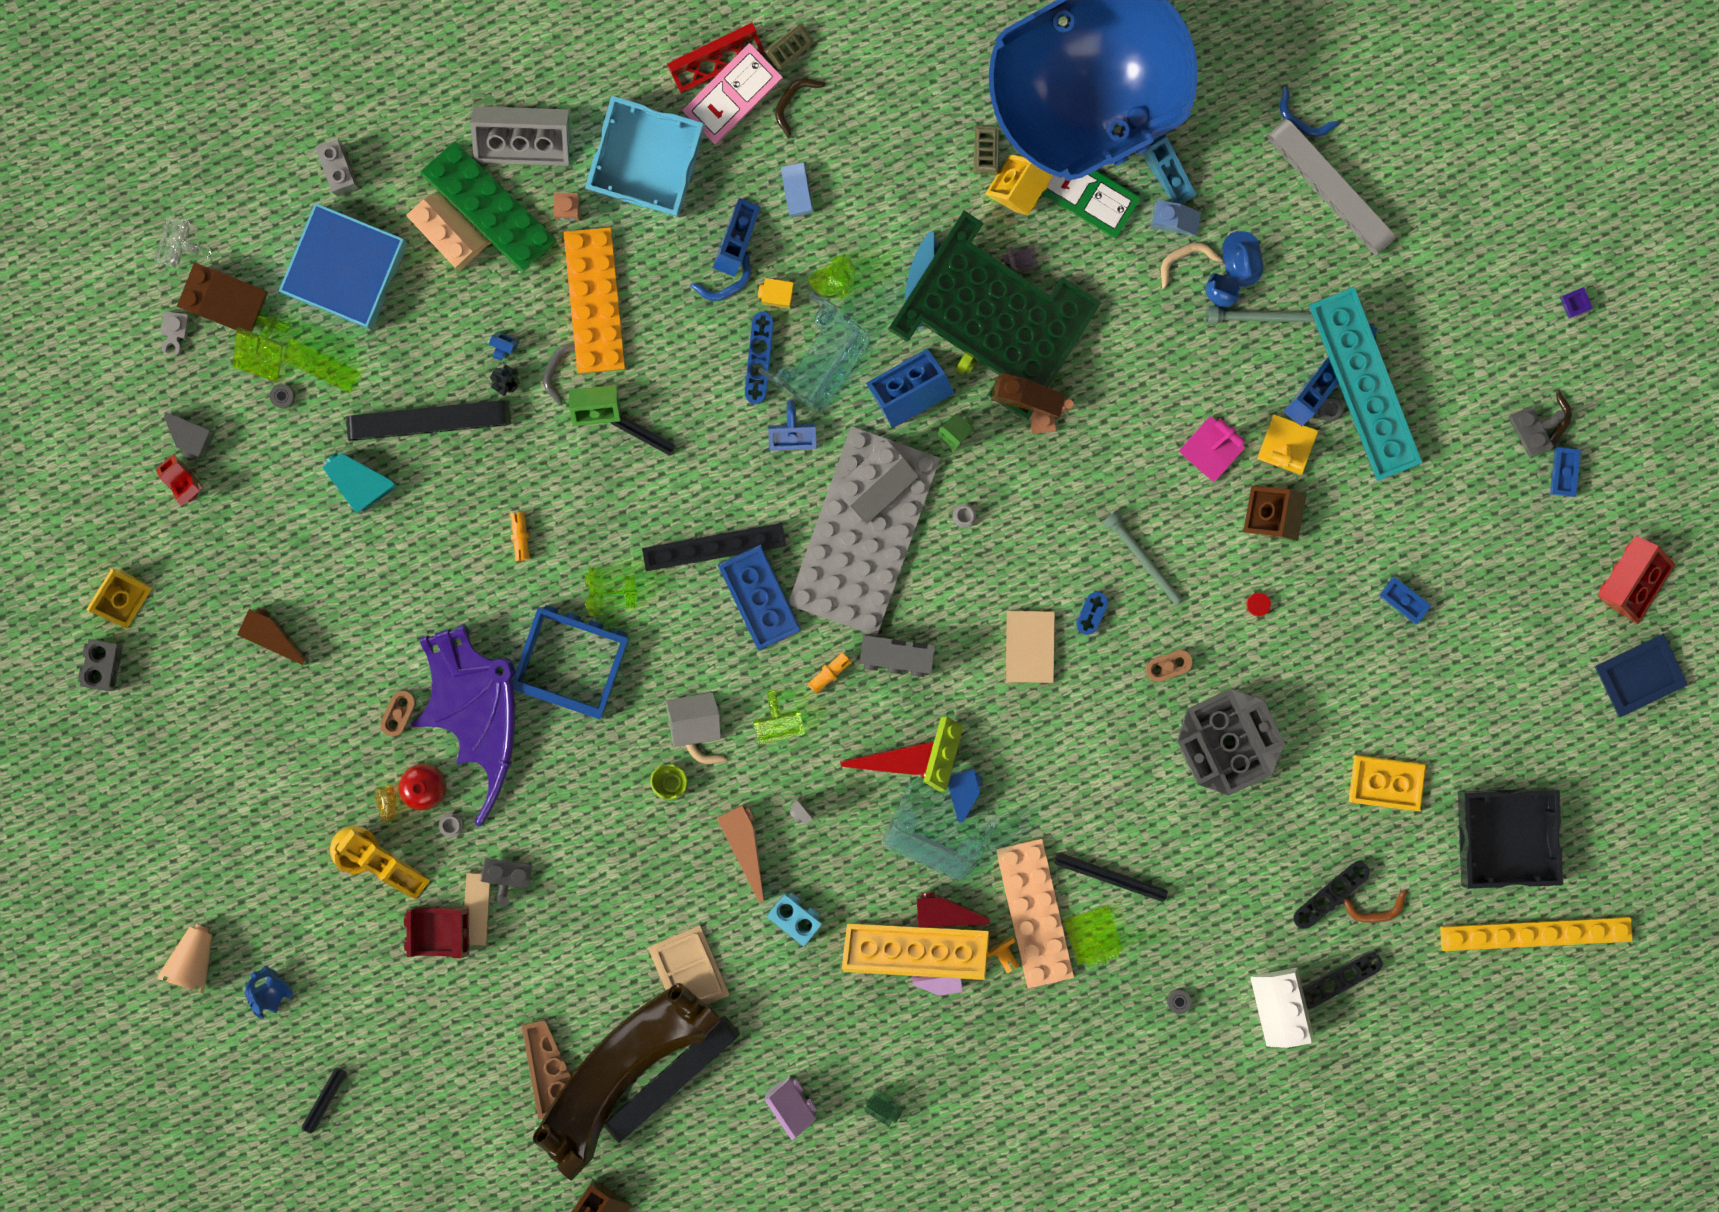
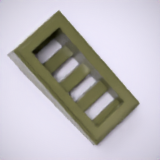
M799 23L764 49L763 52L774 68L780 71L815 42L803 24ZM797 32H800L806 41L803 45L796 36ZM791 37L798 46L796 50L789 42ZM784 43L791 52L789 55L786 54L781 46ZM776 49H778V51L784 58L781 61L774 52Z
M975 126L973 174L997 175L999 127ZM980 133H991L993 138H980ZM979 143H993V147H980ZM979 152H993V156L979 155ZM979 160L993 161L992 165L979 164Z

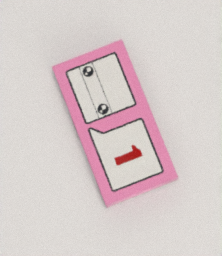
M749 43L682 111L691 120L704 123L706 126L704 134L717 145L783 77Z

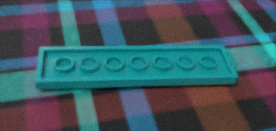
M1350 287L1309 304L1311 314L1376 480L1379 481L1422 464L1355 287Z

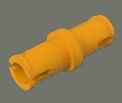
M525 512L510 514L513 531L511 540L514 541L515 561L517 562L531 560L528 546L530 534L527 533Z
M841 652L828 666L824 665L822 667L823 670L807 684L816 694H819L832 680L836 681L838 679L837 676L847 666L852 664V661L844 652Z

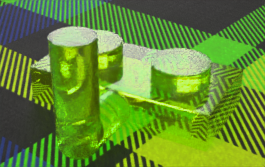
M768 691L767 697L771 716L753 721L759 745L805 735L800 710L781 714L776 691Z

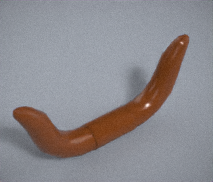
M1403 890L1397 896L1394 907L1388 912L1362 914L1355 909L1349 898L1346 897L1342 901L1348 914L1356 921L1362 923L1385 922L1394 919L1402 911L1407 890Z

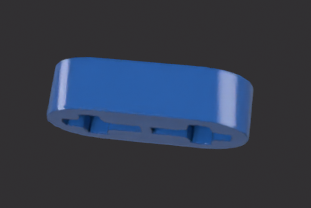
M1093 592L1087 596L1076 621V628L1080 633L1089 635L1097 630L1108 604L1104 594ZM1099 596L1101 597L1100 602L1103 605L1102 607L1097 606L1093 613L1091 612L1093 603L1090 600L1091 598L1096 599ZM1089 614L1093 616L1090 623L1093 624V628H1088L1084 631L1081 621L1087 620Z

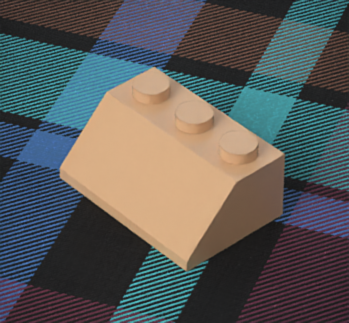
M438 191L423 199L406 215L459 272L491 243Z

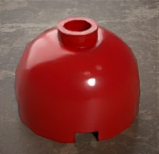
M422 763L407 768L401 775L398 789L402 801L408 807L424 811L430 810L441 803L445 797L447 785L443 773L436 766Z

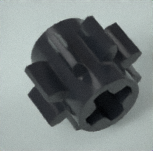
M506 364L503 368L496 367L490 376L493 383L491 388L503 396L507 392L514 393L520 384L517 378L519 372Z

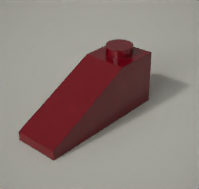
M934 891L921 892V896H916L918 927L990 924L987 916L943 896L935 895Z

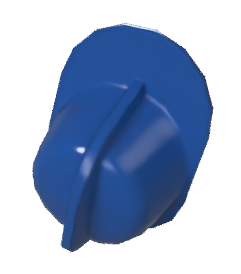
M1247 231L1230 233L1223 243V257L1227 276L1240 287L1253 285L1260 279L1263 273V261L1258 240Z

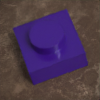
M1584 287L1560 297L1569 319L1593 309Z

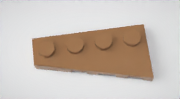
M545 1019L521 1024L538 1119L544 1118L557 1095L571 1077Z

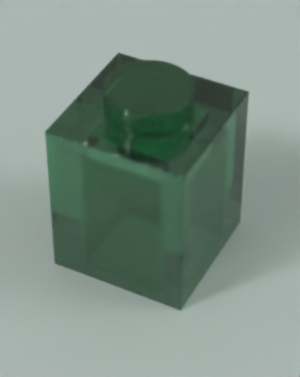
M879 1088L875 1089L864 1107V1112L888 1127L892 1122L896 1123L903 1111L900 1109V1101Z

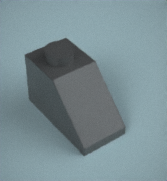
M165 412V421L176 448L183 450L182 455L196 460L197 456L205 458L215 432Z

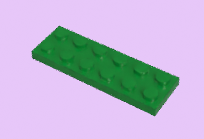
M455 141L421 170L420 175L522 273L556 243L557 239Z

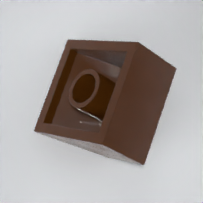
M1251 486L1243 532L1298 541L1307 494L1289 489Z

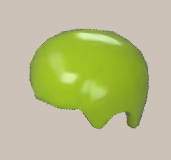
M674 764L660 765L653 771L650 784L653 792L658 797L664 800H674L680 798L685 793L688 780L681 768Z

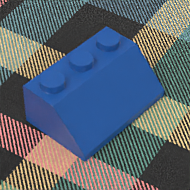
M928 348L866 383L892 428L954 394L946 374Z

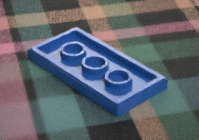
M761 544L718 564L758 650L801 631Z

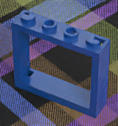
M545 605L544 609L538 607L512 681L513 690L601 720L630 638L625 637L626 632L613 628L612 632L604 630V624L590 620L589 624L581 622V616L569 612L567 616L558 614L559 609L549 605ZM545 617L620 643L598 707L523 682Z

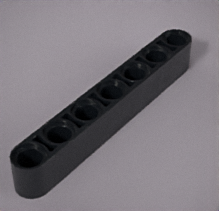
M508 400L359 414L345 417L348 441L511 425Z
M725 1015L721 1018L722 1022L703 1042L690 1045L605 1122L603 1127L618 1143L631 1134L741 1034Z

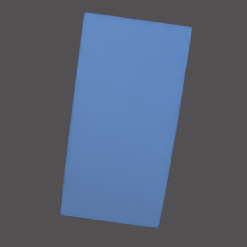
M804 162L781 167L790 217L812 213L811 191L808 186Z

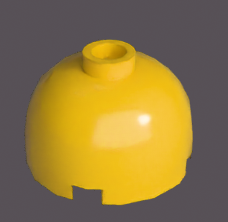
M348 826L338 831L333 837L330 845V856L341 872L344 871L350 875H356L365 872L366 869L337 850L341 841L352 829L380 846L373 833L362 826Z

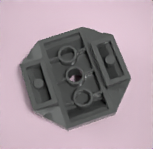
M1227 689L1186 709L1177 738V743L1197 785L1226 795H1232L1271 776L1285 745L1265 701L1233 689ZM1227 735H1231L1234 739V744L1231 748H1225L1223 745V739Z

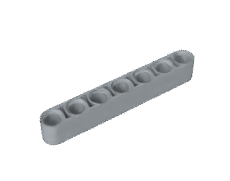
M1287 119L1283 120L1267 135L1274 147L1373 254L1379 255L1395 240L1393 232L1292 122Z

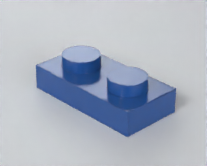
M1555 448L1550 495L1576 497L1581 450Z
M1395 577L1389 580L1378 595L1414 624H1418L1432 606Z

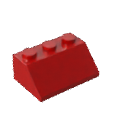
M1634 536L1633 540L1626 546L1619 562L1614 565L1608 580L1601 586L1598 597L1615 611L1639 624L1676 564L1660 546Z

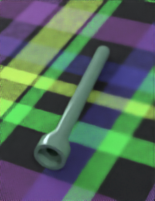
M1207 306L1206 309L1207 325H1217L1218 322L1222 323V320L1315 322L1312 314L1305 312L1223 311L1218 306Z
M1113 511L1103 519L1102 523L1105 527L1116 531L1172 602L1176 605L1182 602L1181 596L1122 525V516L1118 511Z

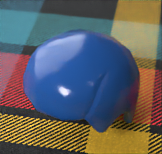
M1218 273L1211 274L1206 284L1205 292L1212 303L1220 307H1230L1236 304L1241 296L1239 293L1240 287L1232 280Z

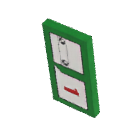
M1097 171L1082 178L1067 181L1064 176L1060 178L1053 175L1049 181V186L1041 194L1115 240L1141 199Z

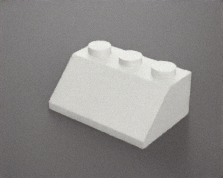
M1298 968L1251 976L1266 1045L1270 1047H1293L1312 1043L1314 1035Z

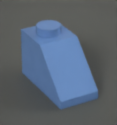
M1157 200L1154 204L1150 228L1197 236L1201 212L1182 204Z

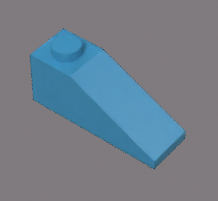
M1163 134L1154 139V142L1150 143L1151 148L1143 152L1142 155L1172 203L1183 204L1194 197L1196 193L1167 136Z

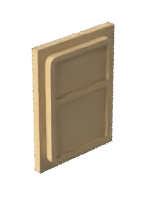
M701 925L648 947L665 990L671 988L676 983H681L705 1005L712 1002L715 1003L717 1000L730 995Z

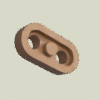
M1177 650L1151 659L1146 664L1145 673L1150 680L1161 682L1188 672L1192 667V658L1186 651ZM1179 657L1183 659V665L1180 667L1175 664V660ZM1156 665L1161 667V672L1157 675L1153 672V667Z
M399 691L392 696L380 724L382 731L386 735L397 736L405 730L416 706V699L412 693ZM402 698H405L408 701V705L406 707H402L400 705V700ZM392 720L398 722V726L395 729L390 726Z

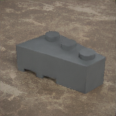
M863 635L859 664H864L863 669L878 671L879 666L886 667L889 673L901 674L902 670L911 671V676L925 677V673L931 674L935 645Z

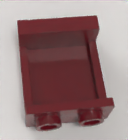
M413 907L406 910L404 915V926L406 927L404 950L407 957L452 956V958L461 959L469 956V908Z

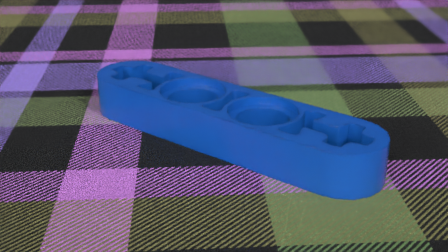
M766 312L757 313L753 317L751 326L745 397L748 402L754 405L762 403L767 393L774 324L771 315ZM761 317H766V321L770 322L769 325L764 327V334L769 333L768 338L762 335L754 336L755 332L760 333V325L756 324V321H760ZM758 340H763L767 343V350L763 353H757L754 350V343ZM759 363L764 366L765 372L762 376L756 377L751 373V368L754 364ZM750 379L755 381L764 380V385L760 383L758 385V390L762 392V396H758L757 400H753L752 395H749V391L754 390V383H749Z

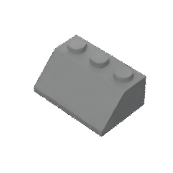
M886 440L834 488V491L867 525L905 490L918 475Z

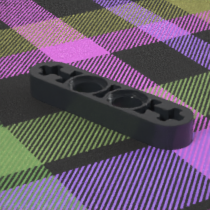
M1354 862L1295 911L1293 915L1294 924L1301 929H1308L1368 879L1370 874L1368 866L1363 862ZM1353 867H1362L1364 869L1362 872L1364 877L1361 879L1358 876L1353 879L1352 882L1355 883V886L1352 887L1349 880L1344 878L1343 875L1347 873V876L1350 877L1354 874ZM1337 881H1343L1347 885V891L1342 895L1334 891L1333 886ZM1319 896H1324L1328 899L1329 906L1327 909L1320 910L1316 907L1315 901ZM1311 904L1313 910L1319 913V916L1316 918L1312 914L1308 918L1309 924H1300L1298 922L1300 919L1298 914L1300 912L1303 914L1309 912L1310 909L1307 908V905Z
M1372 951L1364 952L1302 987L1304 997H1306L1305 992L1307 991L1311 994L1317 991L1314 988L1316 985H1318L1320 992L1324 994L1323 997H1320L1319 994L1312 997L1313 1002L1311 1003L1306 1000L1307 1008H1314L1380 971L1382 968L1381 957ZM1368 957L1372 959L1376 958L1377 961L1374 962L1375 967H1364L1363 970L1365 971V973L1362 974L1361 969L1356 965V963L1359 962V964L1363 966L1367 964ZM1349 967L1356 970V977L1353 980H1346L1344 978V971ZM1327 979H1333L1336 983L1335 989L1331 992H1326L1323 988V983Z

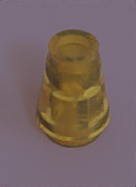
M394 786L375 788L373 797L381 822L395 820L397 792L394 791Z

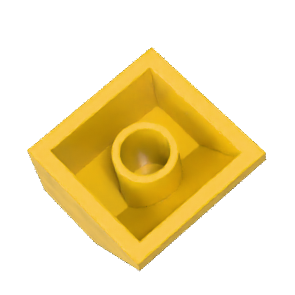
M1010 154L985 195L1016 213L1028 215L1036 207L1038 198L1049 186V181L1053 175L1036 167L1024 157Z

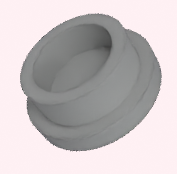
M968 504L958 505L952 514L953 521L959 527H969L976 520V512Z
M449 813L440 819L439 829L443 835L455 837L461 833L463 821L457 814Z

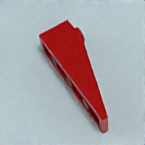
M930 741L840 761L841 767L909 775L921 774V778H925L934 743Z

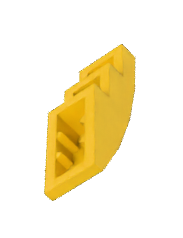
M352 829L337 847L341 854L356 861L362 868L378 876L384 883L415 900L430 882L427 877Z

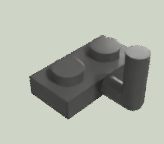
M1530 406L1509 416V420L1530 459L1552 450L1553 445L1545 431L1556 427L1565 414L1563 411L1558 410L1552 418L1540 422L1533 407Z
M484 857L480 881L499 884L497 901L502 907H507L509 905V899L507 898L509 886L528 889L532 864Z

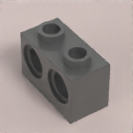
M88 639V643L83 648L84 666L80 668L78 679L81 681L80 687L115 691L123 644ZM100 647H103L106 651L104 659L98 657L97 652ZM96 670L102 675L99 683L93 679V674Z

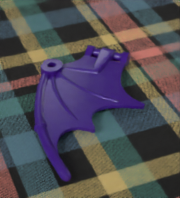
M463 624L457 626L454 630L446 629L436 632L435 636L430 637L426 635L420 638L421 647L426 653L430 666L432 694L427 708L421 716L411 723V726L438 727L453 732L458 738L460 747L456 763L459 765L465 762H476L483 766L488 776V793L486 801L475 820V825L480 827L489 816L502 789L509 766L512 765L511 756L515 731V699L512 678L516 670L514 669L513 661L509 658L504 657L491 660L475 651L470 642L469 629L467 625ZM460 638L462 645L457 646L455 639ZM438 645L440 651L434 653L433 646ZM500 667L504 669V674L500 671Z

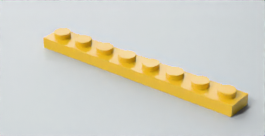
M1630 917L1440 926L1442 951L1632 942Z

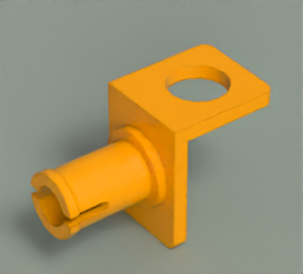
M1013 936L988 950L987 957L997 955L1006 973L1012 971L1008 961H1010L1014 969L1019 967V963H1017L1009 949L1010 945L1016 942Z

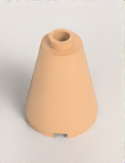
M197 924L194 928L189 927L158 974L157 979L163 980V977L166 976L168 977L166 981L194 991L196 986L200 987L198 992L204 993L212 942V934L208 933L209 928Z

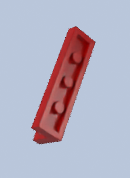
M753 22L667 63L680 94L715 78L728 65L720 61L723 52L729 50L738 55L742 50L744 42L752 38L759 49L757 51L761 55L765 54ZM705 61L716 63L713 72L709 74L699 72L701 64ZM684 71L694 73L692 82L682 86L677 75Z

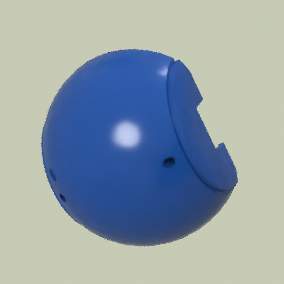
M1056 0L1005 28L995 39L997 44L993 47L989 67V90L998 123L1007 139L1025 159L1049 174L1060 178L1064 176L1066 181L1082 178L1107 164L1111 165L1114 163V165L1118 166L1129 160L1128 155L1134 152L1139 155L1151 148L1150 143L1154 142V139L1177 128L1191 115L1189 110L1193 107L1198 82L1196 52L1185 22L1168 0ZM1062 16L1067 19L1065 26H1061L1058 23L1059 18ZM1115 125L1121 126L1119 133L1113 132Z

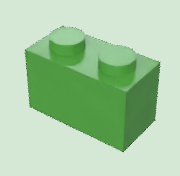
M617 385L569 390V410L572 425L581 426L620 421V401Z

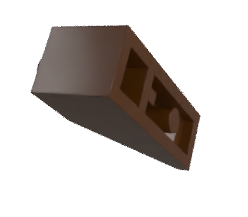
M1002 373L996 377L991 401L1060 418L1065 394L1030 380Z
M258 607L257 610H248L238 631V636L301 665L308 664V658L275 618L270 617V611Z

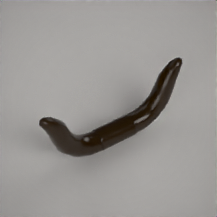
M803 78L796 80L787 88L775 110L776 121L787 138L791 137V130L784 118V110L795 93L802 87L822 88L826 85L825 82Z
M1560 390L1556 392V398L1565 416L1549 436L1552 445H1555L1563 435L1572 418L1571 407Z

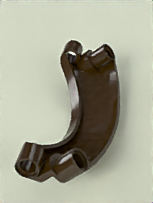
M674 984L671 988L662 992L626 1018L592 1050L557 1095L539 1127L534 1132L533 1142L547 1152L549 1157L558 1163L557 1168L572 1181L593 1159L602 1128L614 1105L630 1084L644 1070L665 1055L682 1047L703 1042L722 1022V1019L683 984Z

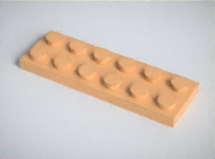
M1042 838L997 848L996 853L1027 988L1074 978Z

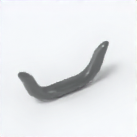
M573 343L562 345L554 352L543 374L545 390L558 405L562 404V399L552 385V376L563 355L568 352H575V344Z

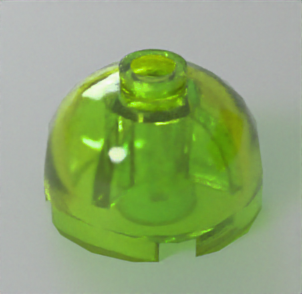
M846 254L830 260L831 264L823 269L822 267L809 277V284L818 295L828 299L837 296L842 299L851 293L850 287L855 282L856 271L852 261Z

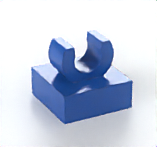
M496 332L491 336L489 342L490 346L496 348L493 358L502 361L507 353L511 354L517 349L520 340L501 332Z

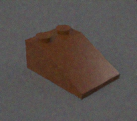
M194 262L177 307L251 336L268 292Z

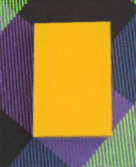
M1354 755L1349 802L1420 811L1426 764Z

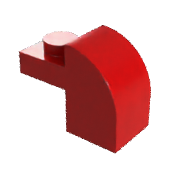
M175 454L156 469L159 479L172 490L175 500L181 506L186 502L193 501L197 497L198 492L203 489L199 480Z

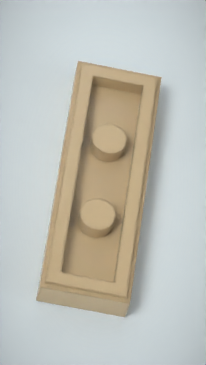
M467 872L464 908H469V945L486 946L491 883L481 882V873Z

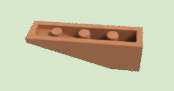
M742 804L718 816L717 820L760 904L764 902V892L755 828L752 822L755 820V817L750 807L745 808Z

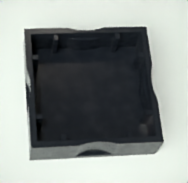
M1543 788L1458 791L1461 886L1467 889L1502 888L1509 885H1525L1529 887L1563 885L1562 850L1559 842L1561 825L1560 790Z

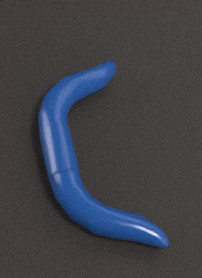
M1286 86L1283 87L1279 106L1281 115L1284 120L1287 119L1292 122L1301 133L1311 137H1319L1340 124L1338 121H1332L1320 128L1308 126L1290 113L1288 108L1289 90Z
M749 253L745 254L742 261L743 275L734 284L719 292H710L702 285L695 283L690 284V287L703 298L710 301H721L739 292L748 284L751 278Z

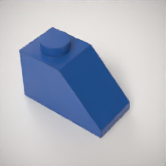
M973 768L951 774L948 783L959 823L964 822L980 794L979 787L983 786L980 773H975Z

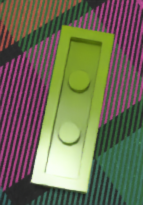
M948 716L940 718L923 781L939 792L947 791L963 730L961 724Z

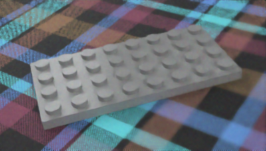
M851 426L788 602L789 605L877 636L940 458ZM887 440L906 460L918 477L866 525L834 491V488Z

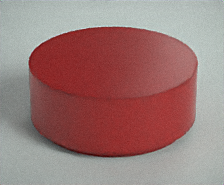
M1254 593L1246 601V609L1253 616H1263L1269 612L1271 607L1270 599L1263 593Z

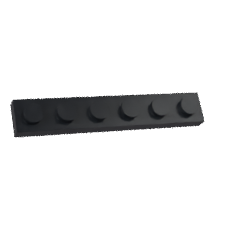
M778 523L642 548L645 569L648 572L737 556L760 544L763 550L787 546L783 524Z

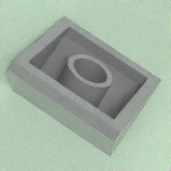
M713 693L666 700L673 747L721 739L719 712Z

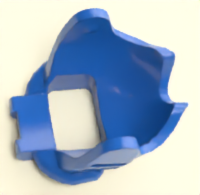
M266 965L261 970L251 973V979L245 986V997L254 1015L264 1019V1009L277 1013L282 998H292L293 991L284 980L278 977V973L275 970L270 969ZM267 977L264 984L255 988V983L258 980Z

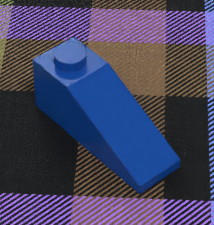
M738 198L712 268L733 277L735 276L743 261L761 206Z
M1329 357L1325 359L1283 411L1301 427L1318 411L1338 384Z

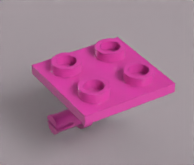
M1209 416L1178 452L1214 483L1245 449V446L1242 445L1245 439L1235 432V427H1230L1221 418L1216 421Z

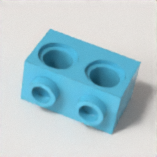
M785 892L769 911L767 918L804 947L822 925V921L819 920L821 915L811 907L808 910L801 905L802 900L791 892L788 895ZM783 904H789L793 907L794 911L791 915L784 916L780 912V907ZM808 919L811 921L812 927L807 931H803L798 926L799 921Z

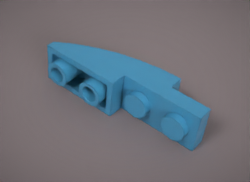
M929 232L915 254L908 275L905 301L933 259L934 253L938 251L939 242L938 238H934V232ZM920 323L917 329H924V325Z

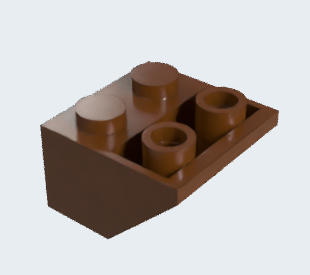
M592 1179L571 1212H628L632 1204L595 1179Z

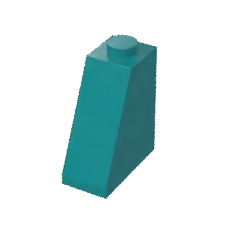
M342 453L331 455L325 460L327 464L322 467L357 514H362L398 487L396 482Z

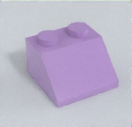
M788 1076L766 1091L765 1101L790 1139L793 1140L816 1120L815 1112L817 1108L810 1098L806 1100L801 1093L804 1089L797 1079L792 1080Z

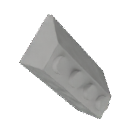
M474 106L470 124L473 155L477 163L569 166V110Z

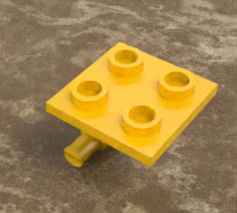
M1273 415L1257 459L1302 475L1318 431L1304 425L1301 427L1296 422Z

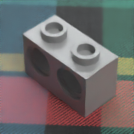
M338 139L315 147L332 193L338 197L360 189L345 148Z

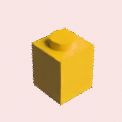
M765 278L764 284L759 285L758 298H762V305L790 309L794 284L793 282Z

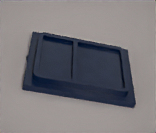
M1664 634L1658 635L1594 666L1618 717L1629 714L1688 685Z

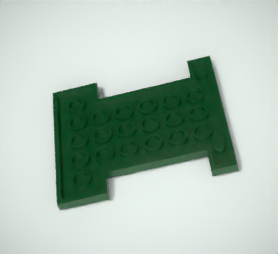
M964 210L890 324L888 330L908 342L921 323L996 374H1009L1049 388L1101 302L1063 276L1049 295L972 243L984 223ZM994 384L987 394L990 398H992ZM999 403L1025 421H1028L1034 412Z

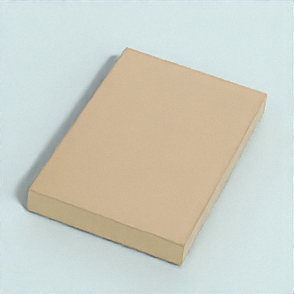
M1007 611L1006 682L1054 683V612Z

